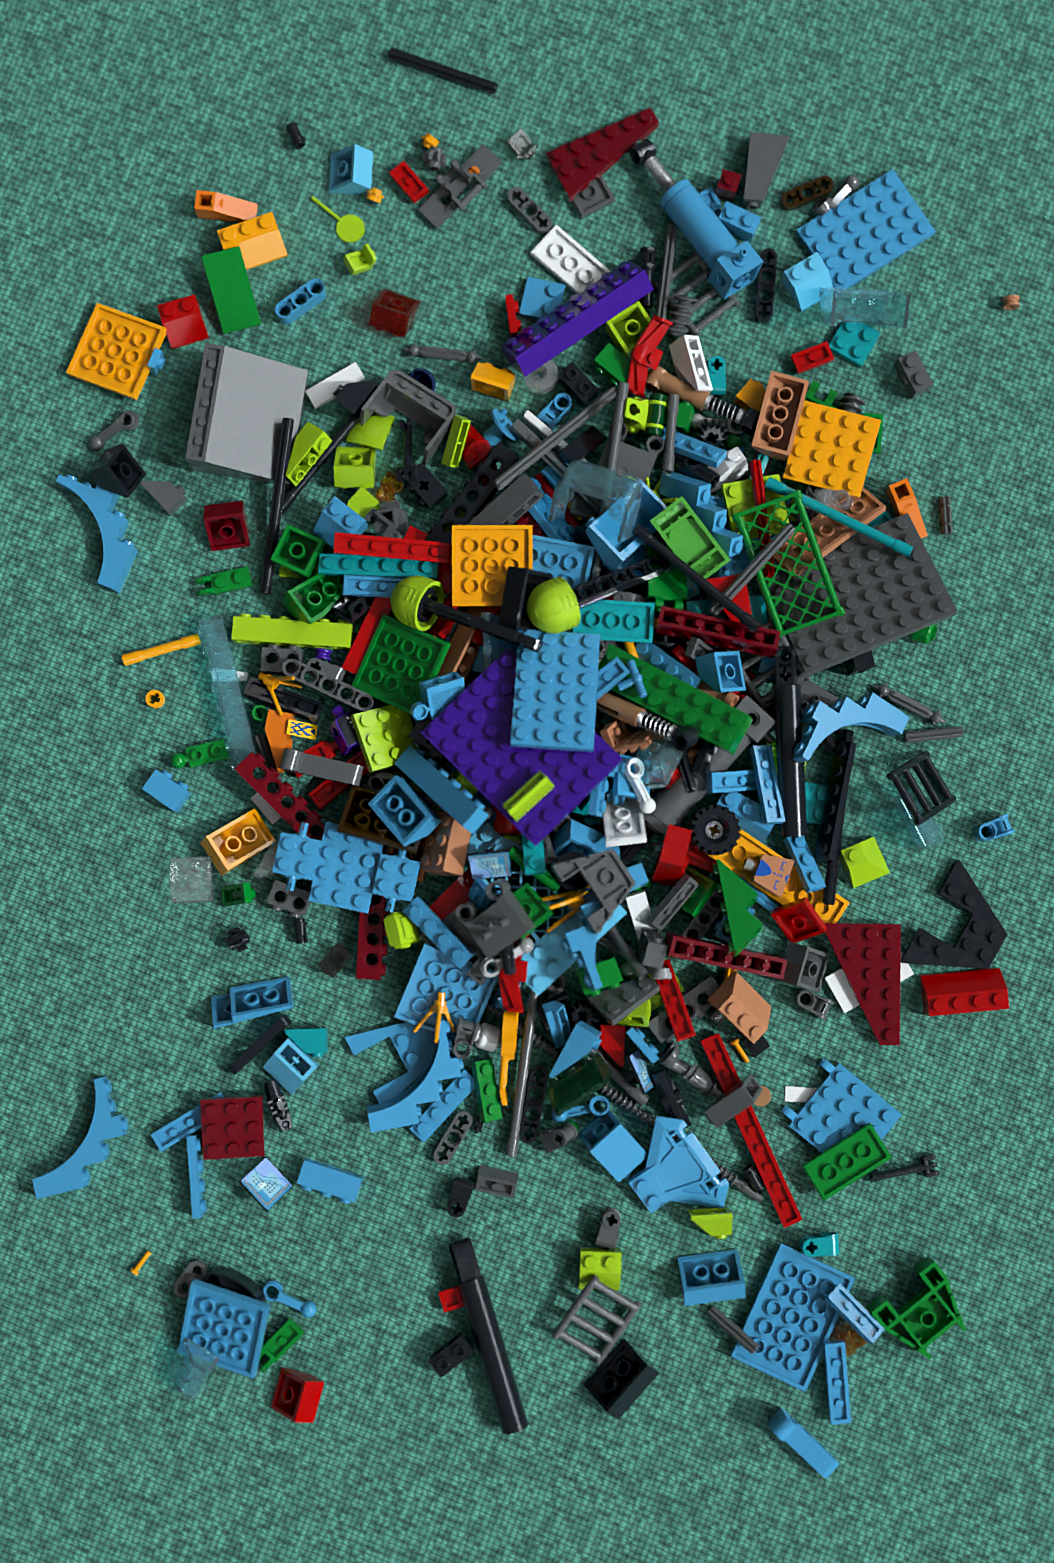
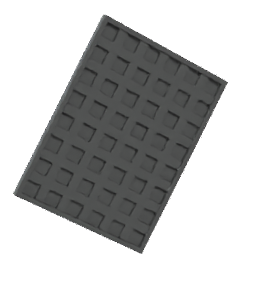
M908 513L873 528L913 546L914 548L909 557L861 533L851 536L823 557L840 606L844 608L846 614L787 634L807 677L957 615V609ZM808 569L799 576L805 577ZM811 569L807 575V579L814 583H818L822 578L819 570ZM779 570L775 580L785 584L789 574ZM791 577L788 582V586L795 590H798L802 584V580L797 577L795 579ZM805 582L801 588V592L808 596H811L815 590V586L808 582ZM773 583L768 588L771 596L779 597L783 591V587L776 583ZM817 588L814 598L824 602L828 597L826 589ZM785 589L781 598L792 603L796 593ZM798 595L794 604L805 609L809 599ZM811 601L807 610L817 615L822 605ZM779 602L775 608L778 615L785 616L790 606ZM824 607L820 616L823 617L834 613L833 608ZM792 608L788 617L798 622L803 612L797 608ZM805 614L801 623L804 624L816 618L810 614ZM787 620L783 626L787 630L797 625Z

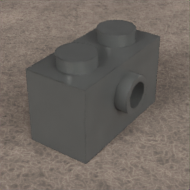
M914 350L897 359L894 368L910 399L928 392L933 386V382L917 351Z

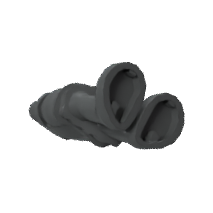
M674 1040L669 1042L659 1057L660 1064L684 1075L682 1079H686V1083L692 1084L702 1093L708 1096L712 1095L718 1099L722 1092L717 1087V1083L711 1081L710 1076L701 1067H698L697 1064L691 1066L679 1059L678 1044Z

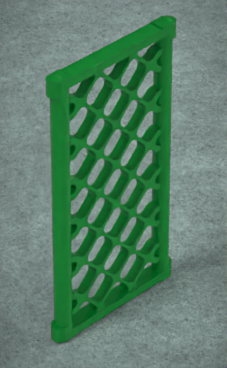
M796 490L786 496L731 515L733 522L737 524L740 534L743 535V543L751 563L756 558L755 551L758 547L767 546L761 542L764 534L777 535L768 531L767 528L770 522L774 520L781 523L782 529L787 524L786 521L791 513L799 514L801 522L797 527H794L795 533L792 539L786 541L789 543L784 553L776 551V553L781 554L783 557L780 564L774 565L767 561L755 574L774 629L781 631L779 639L787 634L846 614L844 608L840 606L801 499L803 498L801 490ZM790 499L794 501L791 508L780 505V503ZM775 505L772 515L761 512V510ZM777 508L788 511L784 521L774 518L773 515ZM756 512L752 522L743 520L744 516ZM758 515L769 518L765 528L755 525ZM753 527L763 531L759 541L750 539L748 532ZM797 532L806 533L808 541L803 546L793 541ZM791 545L801 548L802 551L798 558L787 555ZM803 551L813 553L815 559L811 564H806L800 560ZM784 558L795 561L792 571H787L781 567ZM800 563L808 567L805 577L794 573L797 564ZM768 564L776 568L773 578L764 577L762 569L765 565ZM811 569L819 570L822 578L818 583L807 579ZM779 570L789 574L785 584L775 580ZM792 576L802 580L798 590L788 586ZM805 582L815 586L811 596L801 592ZM773 583L783 587L779 597L771 596L768 588ZM817 588L826 589L828 597L824 602L814 598ZM785 589L796 593L792 603L781 598ZM798 595L809 599L805 609L794 604ZM811 601L822 605L819 614L815 615L807 610ZM779 602L790 606L787 615L777 614L775 607ZM824 607L833 608L834 613L823 617L820 616ZM792 608H797L803 612L800 621L796 622L788 617ZM805 614H810L816 618L804 624L801 623ZM787 620L797 625L787 630L782 628V625Z

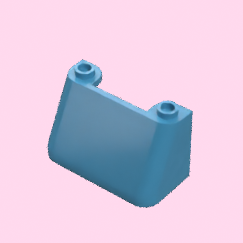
M641 479L635 483L631 481L623 489L625 493L603 515L597 519L592 517L585 524L587 536L604 565L611 573L643 544L640 539L632 534L633 529L640 524L653 534L656 528L650 520L667 508Z

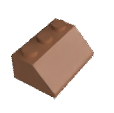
M734 970L708 1001L742 1035L755 1044L768 1029L771 1006Z

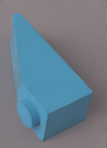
M583 1021L578 1022L549 1077H555L593 1049L597 1050L602 1041L599 1039L602 1032Z

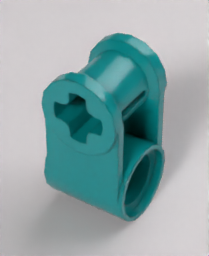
M713 356L707 364L713 388L710 395H725L726 363L721 356ZM714 363H716L717 367H719L718 370H715V367L713 366Z
M825 1232L803 1236L799 1241V1248L809 1257L839 1255L838 1233ZM809 1242L813 1244L810 1250L806 1248V1246H809Z

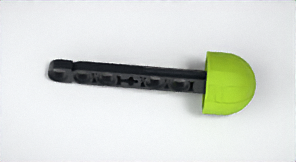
M659 554L572 588L565 579L556 577L539 584L533 589L527 602L528 617L535 627L545 633H561L579 625L580 608L660 576L664 571L667 573L676 568ZM656 563L660 568L653 569L650 567V564ZM639 570L643 575L636 576L633 574V571ZM605 584L608 586V589L601 590L598 588V585ZM582 591H588L591 594V596L584 597L580 593Z
M411 576L398 582L392 591L390 602L393 614L401 623L409 627L426 631L433 626L438 617L537 653L542 648L543 642L534 637L444 605V589L438 581L424 576Z

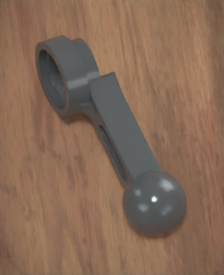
M848 175L844 179V184L831 198L825 196L815 203L812 208L813 211L822 216L832 207L835 209L850 191L857 189L859 186L858 177Z
M124 411L113 424L99 435H94L89 439L90 448L94 451H100L105 443L121 430H135L139 425L138 415L132 411ZM130 415L131 423L129 425H125L124 419L126 416Z

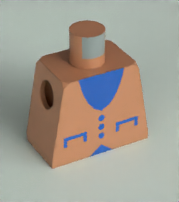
M759 854L757 861L746 858L743 869L752 872L750 877L752 883L776 897H782L794 860Z

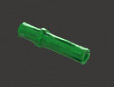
M513 846L509 851L510 859L521 866V870H525L523 852L516 846ZM547 871L546 874L532 875L554 893L561 886L556 881V878Z

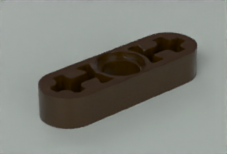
M829 176L816 178L786 191L782 195L780 205L785 211H793L829 195L833 189L834 182ZM822 182L824 183V185L828 184L827 189H825V187L819 188ZM809 189L812 192V196L805 198L802 195V191ZM789 198L790 200H794L793 203L790 204L789 202L786 203V199Z

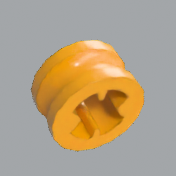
M151 690L146 694V703L150 707L156 709L164 705L165 697L160 691ZM157 694H159L158 698L160 699V701L158 703L154 702V704H152V695L156 696Z

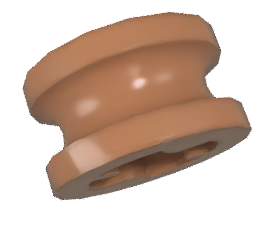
M1008 295L1003 297V310L1018 309L1020 307L1018 302L1020 296Z

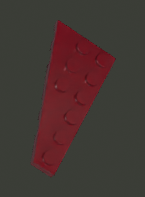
M650 107L546 152V157L569 201L571 202L577 193L581 190L584 191L588 187L590 182L595 178L598 179L616 164L624 153L629 152L632 146L639 141H643L659 127V121Z

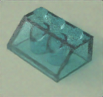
M911 788L907 791L920 813L923 814L924 810ZM898 794L891 798L919 851L929 849L944 840L943 828L940 824H936L933 817L917 826L914 824V818L901 795Z

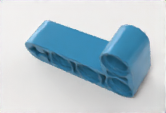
M782 1407L767 1422L771 1431L780 1440L787 1442L825 1479L840 1464L826 1448Z

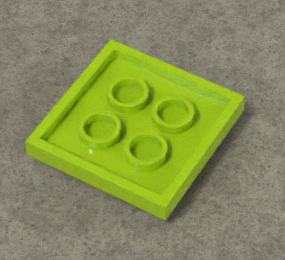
M779 474L763 477L764 487L769 477L781 482ZM752 479L721 485L725 509H727L726 515L729 530L738 534L740 532L737 524L733 522L731 515L755 507ZM764 488L766 503L783 497V495ZM785 502L780 503L781 506L786 507ZM775 505L767 508V515H772ZM777 508L773 516L780 521H784L787 517V511ZM756 512L744 516L743 520L752 522ZM772 520L769 524V531L778 534L782 524ZM753 527L748 532L750 539H759L758 528Z
M388 705L350 716L369 773L396 766L394 763L409 745L415 750L418 748L410 742L412 738L409 737V734L414 726L410 714Z

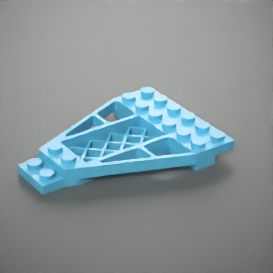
M486 822L470 837L466 859L468 860V853L485 852V849H493V851L509 849L510 851L513 846H516L523 852V847L501 837ZM520 869V872H512V874H520V886H510V888L522 887V874H525V872H522ZM534 877V887L531 886L535 892L536 889H548V896H550V889L548 887H536V878ZM481 879L486 885L489 884L486 879ZM592 890L584 897L585 904L598 900ZM550 900L544 901L548 907L550 906V904L559 903ZM620 904L613 912L611 918L602 927L603 929L598 933L597 941L627 914ZM562 906L561 916H551L549 918L564 917V906ZM577 913L549 933L546 930L537 929L530 933L535 938L534 947L530 953L522 955L521 961H528L527 981L525 983L537 996L576 961L577 953L569 956L568 951H564L561 940H563L562 936L565 933L584 927L583 924L579 923ZM549 918L547 919V929L549 928ZM535 932L546 933L540 938Z

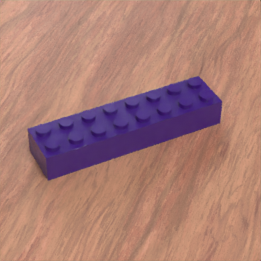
M629 260L620 263L617 266L618 268L612 272L605 273L600 280L589 284L581 293L571 296L569 301L555 307L550 314L540 317L535 324L524 328L519 335L509 338L501 348L510 365L526 377L653 291L654 288L645 269Z

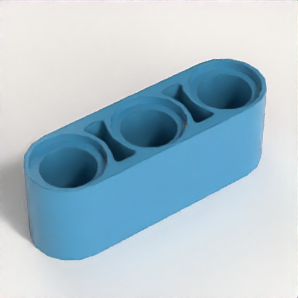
M312 279L281 300L275 307L278 320L282 324H290L322 302L326 297L323 282L319 279ZM314 288L321 289L319 293H312ZM299 299H305L303 304H296ZM283 310H289L286 316L280 315Z

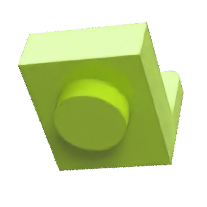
M368 243L364 244L361 250L346 254L343 257V261L351 275L371 270L377 260L375 252Z

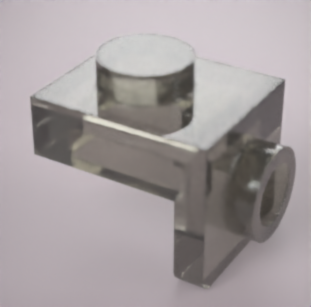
M522 128L518 129L505 141L519 160L531 159L536 154L535 150L539 147L537 143L533 144Z
M338 942L326 957L320 961L318 966L326 975L333 978L342 970L353 955Z

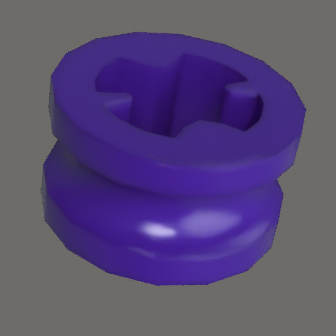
M314 649L316 655L313 658L331 661L329 657L332 654L331 650Z

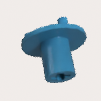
M505 408L501 411L498 409L491 411V416L495 423L483 432L484 438L492 446H496L506 436L513 441L519 440V437L509 429L513 423L505 415L508 413Z

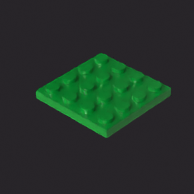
M383 614L352 683V687L411 714V706L416 702L422 703L419 682L437 677L451 644Z

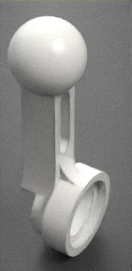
M638 758L629 759L624 765V773L628 777L627 779L631 783L640 802L641 811L650 814L655 810L656 803L650 798L640 778L644 774V765ZM631 764H632V765L634 766V768H635V773H634V774H633V773L631 772V770H630V765H631Z

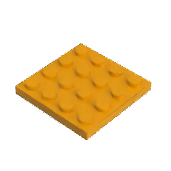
M97 303L66 373L74 378L137 401L150 372L147 366L154 349H160L166 336V328Z
M804 400L783 479L860 498L881 420Z
M452 525V607H501L508 566L533 570L532 525Z

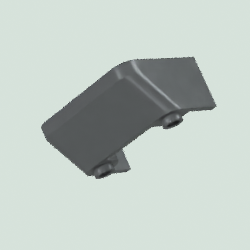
M392 370L361 408L360 425L363 426L373 412L381 417H388L394 410H397L411 418L414 422L427 429L423 435L426 448L422 463L426 465L441 445L456 414V407L453 403L402 371Z

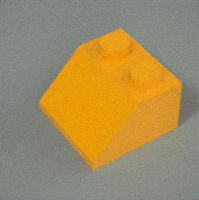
M478 362L470 378L471 390L509 401L516 377L510 369L502 368L501 370L495 368L491 363L483 362L482 364Z

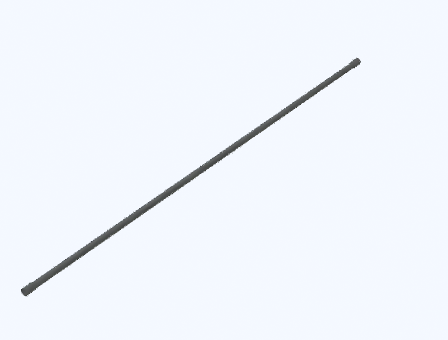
M625 382L617 383L616 404L599 517L611 507L625 399L628 397L629 384ZM596 549L592 561L590 580L601 575L602 560ZM564 824L559 826L557 828V831L554 832L553 830L552 843L557 835L559 828H561ZM548 863L547 872L555 877L554 871L551 868L553 865ZM544 889L543 897L548 896V889ZM547 920L539 926V930L547 929ZM538 932V936L541 938L546 932ZM531 988L510 1129L505 1149V1155L510 1157H517L519 1130L539 996Z

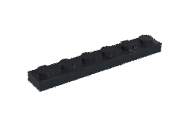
M837 741L814 858L831 861L835 859L857 743Z

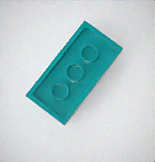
M616 600L597 601L580 608V623L572 628V632L600 634V640L652 643L655 603Z

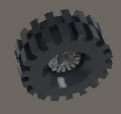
M705 806L696 811L695 815L691 817V823L688 825V829L692 830L691 844L695 845L696 849L699 852H703V854L712 856L722 855L731 851V848L735 847L737 840L740 839L739 831H741V827L738 825L740 821L734 816L736 814L733 811H729V808L726 806ZM716 825L719 833H715L712 836L709 827Z

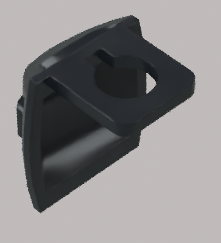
M342 595L331 610L338 617L352 624L369 611L370 606L366 603L363 596Z
M565 992L553 993L546 996V999L539 1001L537 1016L546 1034L549 1033V1026L543 1016L545 1014L542 1005L556 1001L566 1006L570 1004L569 994Z

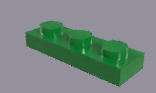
M492 1058L471 1062L481 1123L502 1119Z

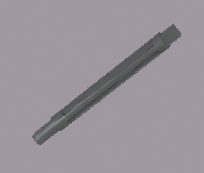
M517 419L509 428L531 450L542 442L520 419ZM552 450L540 458L598 514L600 513L602 498Z

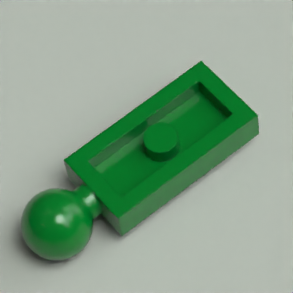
M225 739L185 748L187 755L175 753L171 756L170 763L174 768L180 769L188 762L190 768L227 760L229 759Z

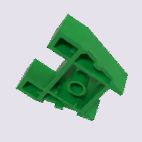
M927 1256L912 1268L927 1286L897 1311L894 1310L882 1294L869 1303L866 1308L887 1332L908 1344L928 1359H931L932 1357L925 1349L954 1324L963 1331L966 1328L958 1311L947 1276L937 1263Z

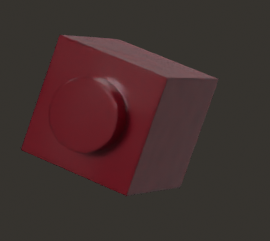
M723 169L716 190V196L733 202L741 174Z

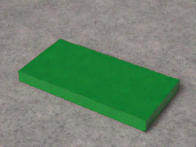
M240 246L203 255L202 260L223 334L262 325Z
M868 1122L801 1166L822 1200L825 1201L892 1157L872 1124Z

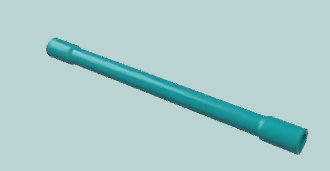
M769 477L764 487L783 496L796 491ZM802 494L803 498L801 499L804 506L880 542L906 557H909L912 552L913 546L890 537Z

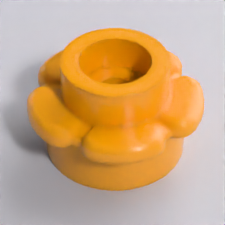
M429 133L421 137L424 140L422 144L428 149L436 147L439 143Z
M373 187L370 190H366L367 199L376 203H381L382 198L384 199V196L381 195V190Z

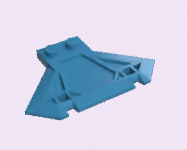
M656 1116L646 1166L628 1179L629 1185L650 1213H653L669 1201L724 1208L729 1182L725 1177L720 1180L717 1178L716 1175L721 1171L691 1131L686 1134L683 1131L687 1126L683 1119ZM677 1135L678 1139L674 1140L672 1137ZM708 1181L712 1183L709 1187L706 1184Z

